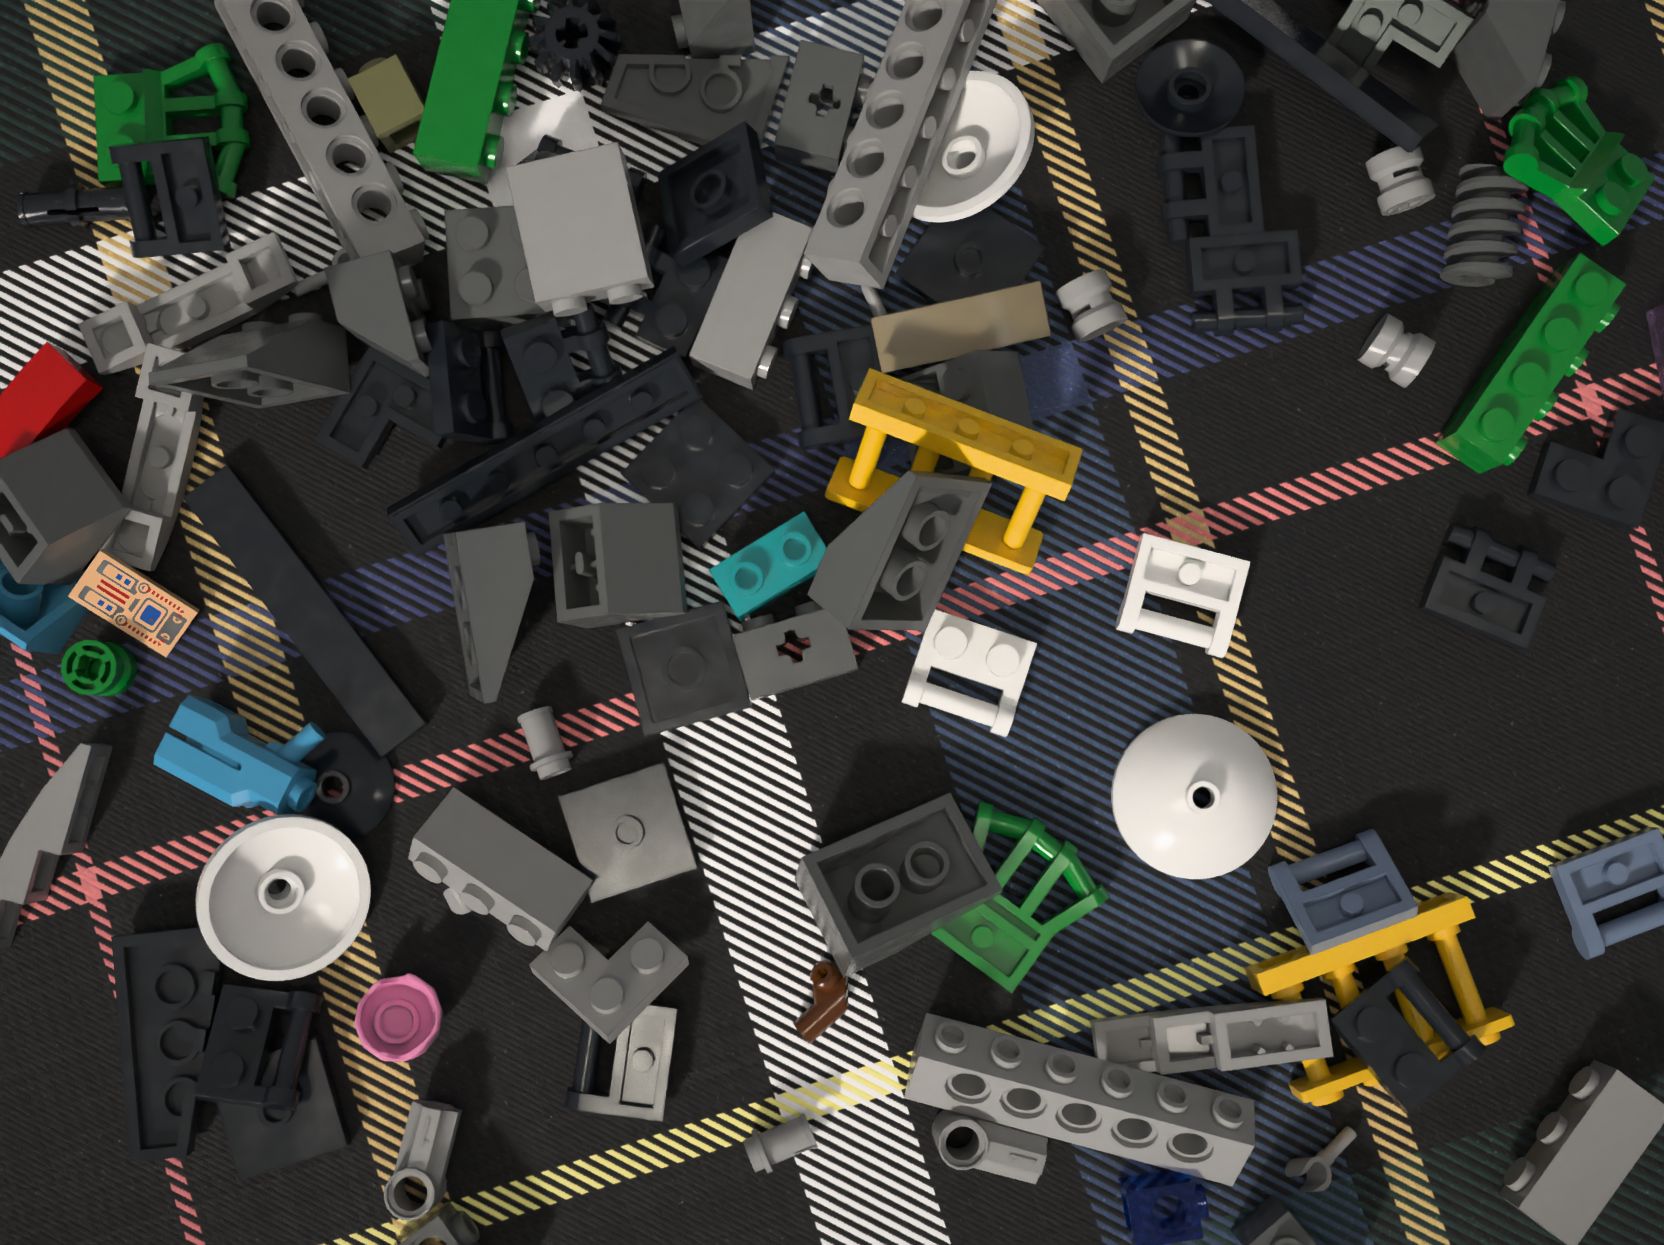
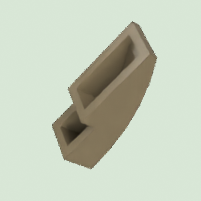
M1041 280L871 318L882 373L956 358L975 350H991L1052 335Z

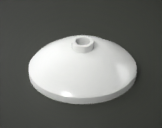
M969 71L913 212V218L928 222H950L969 217L993 204L1016 182L1030 157L1034 142L1035 125L1027 100L1011 81L991 72Z
M1184 714L1165 718L1152 724L1130 742L1121 755L1114 772L1111 803L1119 832L1127 845L1140 859L1153 868L1172 876L1186 879H1206L1233 871L1247 862L1260 849L1274 823L1277 809V786L1273 769L1264 751L1244 730L1231 722L1211 715ZM1203 786L1208 789L1211 798L1207 806L1199 808L1193 802V793L1197 788Z
M298 814L275 815L243 826L226 838L213 852L204 866L198 882L195 899L196 916L200 931L207 945L217 958L229 968L259 980H292L307 976L326 967L342 955L352 944L360 932L368 913L371 885L367 866L362 855L351 840L339 829L311 816ZM284 879L287 881L286 887L282 892L278 894L268 893V887L274 880Z

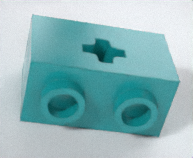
M802 512L709 569V572L737 618L742 622L815 577L818 565L827 548L805 512Z

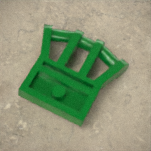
M223 43L206 45L199 49L194 57L164 71L143 69L142 73L93 76L99 183L106 188L123 186L118 164H112L108 146L209 136L212 153H219L215 169L221 197L231 200L235 198L238 185L234 183L244 151L251 147L250 133L244 129L243 113L249 110L248 96L241 92L229 67L232 59ZM210 75L217 90V93L209 96L172 98V92ZM221 116L222 129L216 132L174 135L173 119ZM142 161L146 185H156L151 161Z
M1569 76L1557 81L1551 89L1539 88L1532 91L1523 103V108L1518 110L1510 120L1508 129L1512 136L1511 147L1505 152L1503 168L1509 176L1551 198L1604 247L1619 236L1655 177L1647 170L1645 163L1638 156L1629 153L1619 144L1625 134L1606 132L1586 103L1588 88L1585 82L1577 76Z
M979 801L971 832L982 852L988 832L1017 839L994 872L1002 889L1031 849L1049 862L1018 906L1001 894H998L931 934L1010 993H1013L1054 934L1104 903L1110 896L1102 884L1096 886L1076 854L1077 847L1067 840L1061 843L1044 831L1046 825L1039 819L1034 817L1029 820L993 810V804ZM1063 873L1078 898L1043 922H1037L1031 917Z

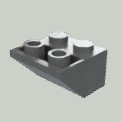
M1465 0L1461 8L1472 14L1474 20L1449 56L1486 119L1497 122L1512 107L1520 106L1527 93L1534 87L1539 88L1544 83L1552 63V54L1546 53L1550 35H1554L1563 20L1566 10L1565 1Z
M390 250L325 267L324 271L338 322L367 347L371 346L424 377L429 378L427 352L432 350L425 329L427 320L424 312L432 310V304L424 280L422 278L416 279L411 265L404 266Z
M975 350L900 378V380L1034 430L1018 351ZM907 442L912 466L919 446ZM940 454L933 473L968 476L972 466Z
M65 428L0 459V559L17 584L71 585L131 510V506L76 430Z
M596 503L548 512L557 622L588 629L688 613L677 504Z

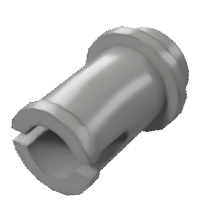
M551 706L531 710L517 718L522 726L534 761L529 767L532 772H538L540 780L558 776L572 769L569 759L573 757L572 751H565Z
M805 1113L761 1133L754 1129L751 1131L753 1136L743 1140L755 1173L766 1169L767 1173L773 1172L772 1165L807 1150L818 1148Z

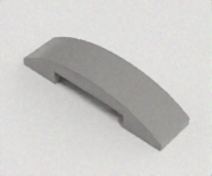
M272 232L225 254L227 263L145 302L134 305L125 301L79 323L78 326L98 373L107 375L142 365L147 343H154L179 351L195 345L250 318L290 292L299 282L278 234Z
M147 343L135 397L142 398L143 403L121 493L131 506V510L99 549V551L101 549L108 551L130 566L147 571H155L170 538L183 501L197 446L204 396L149 384V372L186 353L154 343Z

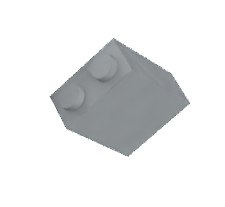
M618 142L506 167L535 303L545 312L553 311L555 317L571 316L586 311L588 309L586 303L608 298L610 304L628 303L642 298V290L655 287L626 157Z

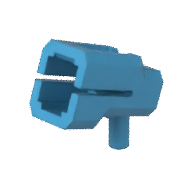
M188 695L180 704L169 725L172 729L188 736L187 739L183 740L172 733L166 732L154 755V765L232 807L244 806L246 808H253L260 805L277 815L296 814L308 807L317 789V784L314 782L317 770L300 761L326 738V735L317 724L309 722L285 745L278 742L266 744L249 735L246 718L208 698Z

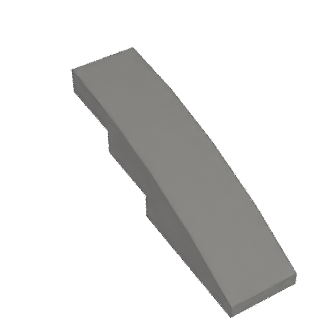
M80 743L43 787L11 836L0 858V951L11 948L22 906L47 900L59 855L83 852L113 746L103 743Z
M1323 998L1205 1006L1090 1019L1095 1058L1147 1072L1156 1071L1160 1075L1210 1068L1230 1071L1334 1057L1326 999Z

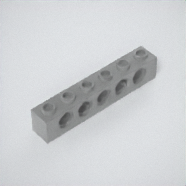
M214 0L216 10L342 247L345 248L349 260L390 250L404 266L409 264L414 266L423 262L425 240L429 239L425 222L417 209L409 210L401 196L404 188L399 173L392 162L384 163L375 148L379 145L378 137L365 114L358 116L350 101L354 99V94L347 80L348 78L341 68L333 69L326 56L329 53V47L321 27L316 21L309 23L301 9L304 7V0ZM267 23H279L285 26V28L271 31L262 26ZM292 69H303L308 71L310 75L304 78H295L287 74V72ZM318 115H327L334 118L336 122L324 126L316 124L311 119ZM350 161L358 164L362 169L355 173H345L339 170L336 165L341 162ZM368 208H377L385 212L387 217L379 221H372L366 219L360 213Z
M905 0L895 29L887 40L886 51L874 81L868 87L866 100L855 128L849 134L847 147L836 175L828 186L827 197L817 222L808 236L804 255L828 280L880 289L884 288L997 0Z
M930 1013L925 1015L912 1052L904 1096L908 1100L1233 1186L1255 1147L1254 1100Z

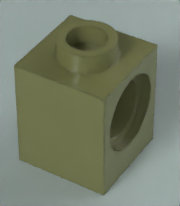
M396 54L389 58H376L365 63L359 69L358 74L347 80L377 137L389 153H392L416 141L425 104L409 73Z

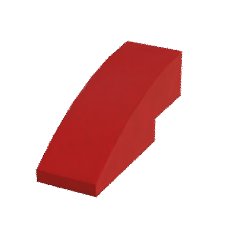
M46 342L0 395V459L65 428L72 429L68 424L103 389L66 351L49 342Z

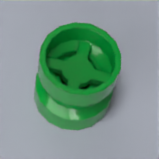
M83 640L75 643L66 651L61 663V673L68 687L79 694L116 696L124 693L132 686L137 675V663L130 650L118 643ZM93 660V663H92V665H91V670L89 671V665H90L91 661Z

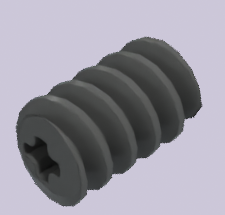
M1480 163L1466 164L1459 171V176L1463 181L1457 185L1455 196L1459 201L1453 206L1451 214L1455 224L1449 227L1447 235L1448 240L1452 244L1445 248L1443 259L1448 266L1441 269L1440 278L1452 285L1486 287L1494 284L1496 279L1508 278L1513 275L1514 269L1499 263V258L1516 256L1518 247L1504 242L1503 237L1515 236L1521 233L1522 226L1507 220V216L1524 213L1526 205L1521 201L1511 199V195L1526 193L1529 190V186L1509 176L1503 167Z

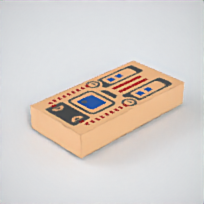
M104 549L98 552L68 595L74 601L165 657L169 655L199 612V609Z

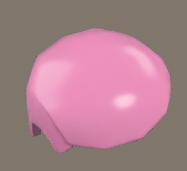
M407 973L403 976L380 979L373 984L357 1005L354 1026L364 1049L382 1061L403 1062L424 1054L437 1039L440 1033L443 1010L435 989L418 976Z

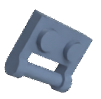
M1647 827L1548 865L1572 926L1574 944L1586 960L1604 954L1605 947L1664 925V839L1659 828ZM1657 889L1659 894L1658 903L1597 926L1593 913Z
M1368 829L1356 834L1355 841L1288 865L1286 861H1282L1268 866L1272 885L1278 896L1284 901L1311 955L1417 916L1418 905L1374 829ZM1363 861L1370 865L1369 868L1302 892L1299 886Z

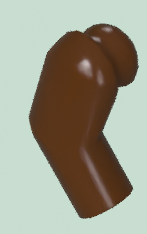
M829 960L819 961L813 966L810 980L813 981L814 1004L793 1022L798 1032L810 1044L848 1009V976L843 978L836 962Z

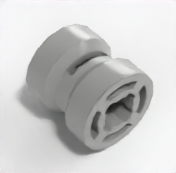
M1397 146L1372 157L1365 163L1370 179L1378 183L1380 194L1377 202L1383 216L1394 215L1413 209L1432 200L1436 196L1431 180L1424 177L1421 170L1424 157L1420 146L1412 153H1408L1400 146Z
M1098 269L1084 274L1065 284L1055 293L1061 307L1071 313L1074 320L1071 329L1078 343L1099 337L1120 326L1128 319L1121 303L1113 301L1109 292L1112 283L1105 269Z
M1387 313L1366 339L1357 360L1371 369L1380 367L1383 364V369L1388 372L1390 380L1406 388L1426 364L1436 342L1421 332L1416 334L1407 332L1404 334L1403 322Z

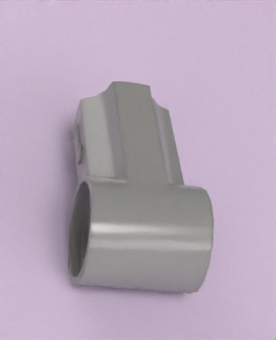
M415 1099L412 1101L394 1174L389 1178L384 1188V1201L387 1209L393 1216L401 1220L413 1221L423 1217L442 1201L446 1193L447 1180L445 1176L462 1113L461 1109L434 1100ZM407 1176H415L426 1185L427 1198L424 1203H416L406 1195L404 1188Z
M943 1109L936 1116L932 1124V1136L941 1158L948 1166L956 1170L975 1168L1036 1184L1039 1176L1042 1175L1047 1157L1048 1137L946 1109ZM960 1126L973 1129V1137L966 1146L952 1148L946 1145V1139L953 1129Z

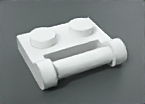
M1143 533L1139 538L1124 599L1117 616L1116 630L1131 634L1135 629L1204 647L1206 654L1223 658L1230 643L1250 561ZM1145 593L1216 612L1214 623L1210 627L1143 609L1141 607Z
M935 609L924 632L902 703L918 707L919 703L991 726V733L1007 737L1037 643ZM932 667L1001 690L1002 693L998 706L926 682L930 668Z

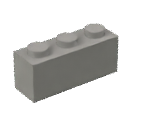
M773 212L772 218L738 236L689 354L694 367L751 390L754 389L758 377L764 379L769 377L778 354V348L771 345L779 326L788 329L799 302L798 298L792 296L799 277L808 280L814 268V264L804 255L812 227Z
M454 787L415 834L408 859L413 862L416 871L425 879L437 884L445 883L460 893L461 900L470 909L482 915L490 913L506 924L509 933L519 942L528 946L536 944L546 952L584 900L593 881Z
M1593 1060L1590 1066L1582 1068L1573 1077L1568 1089L1570 1094L1557 1112L1550 1113L1540 1123L1536 1132L1537 1140L1525 1157L1518 1158L1510 1165L1504 1176L1505 1185L1498 1193V1195L1566 1245H1578L1664 1124V1104L1618 1069Z

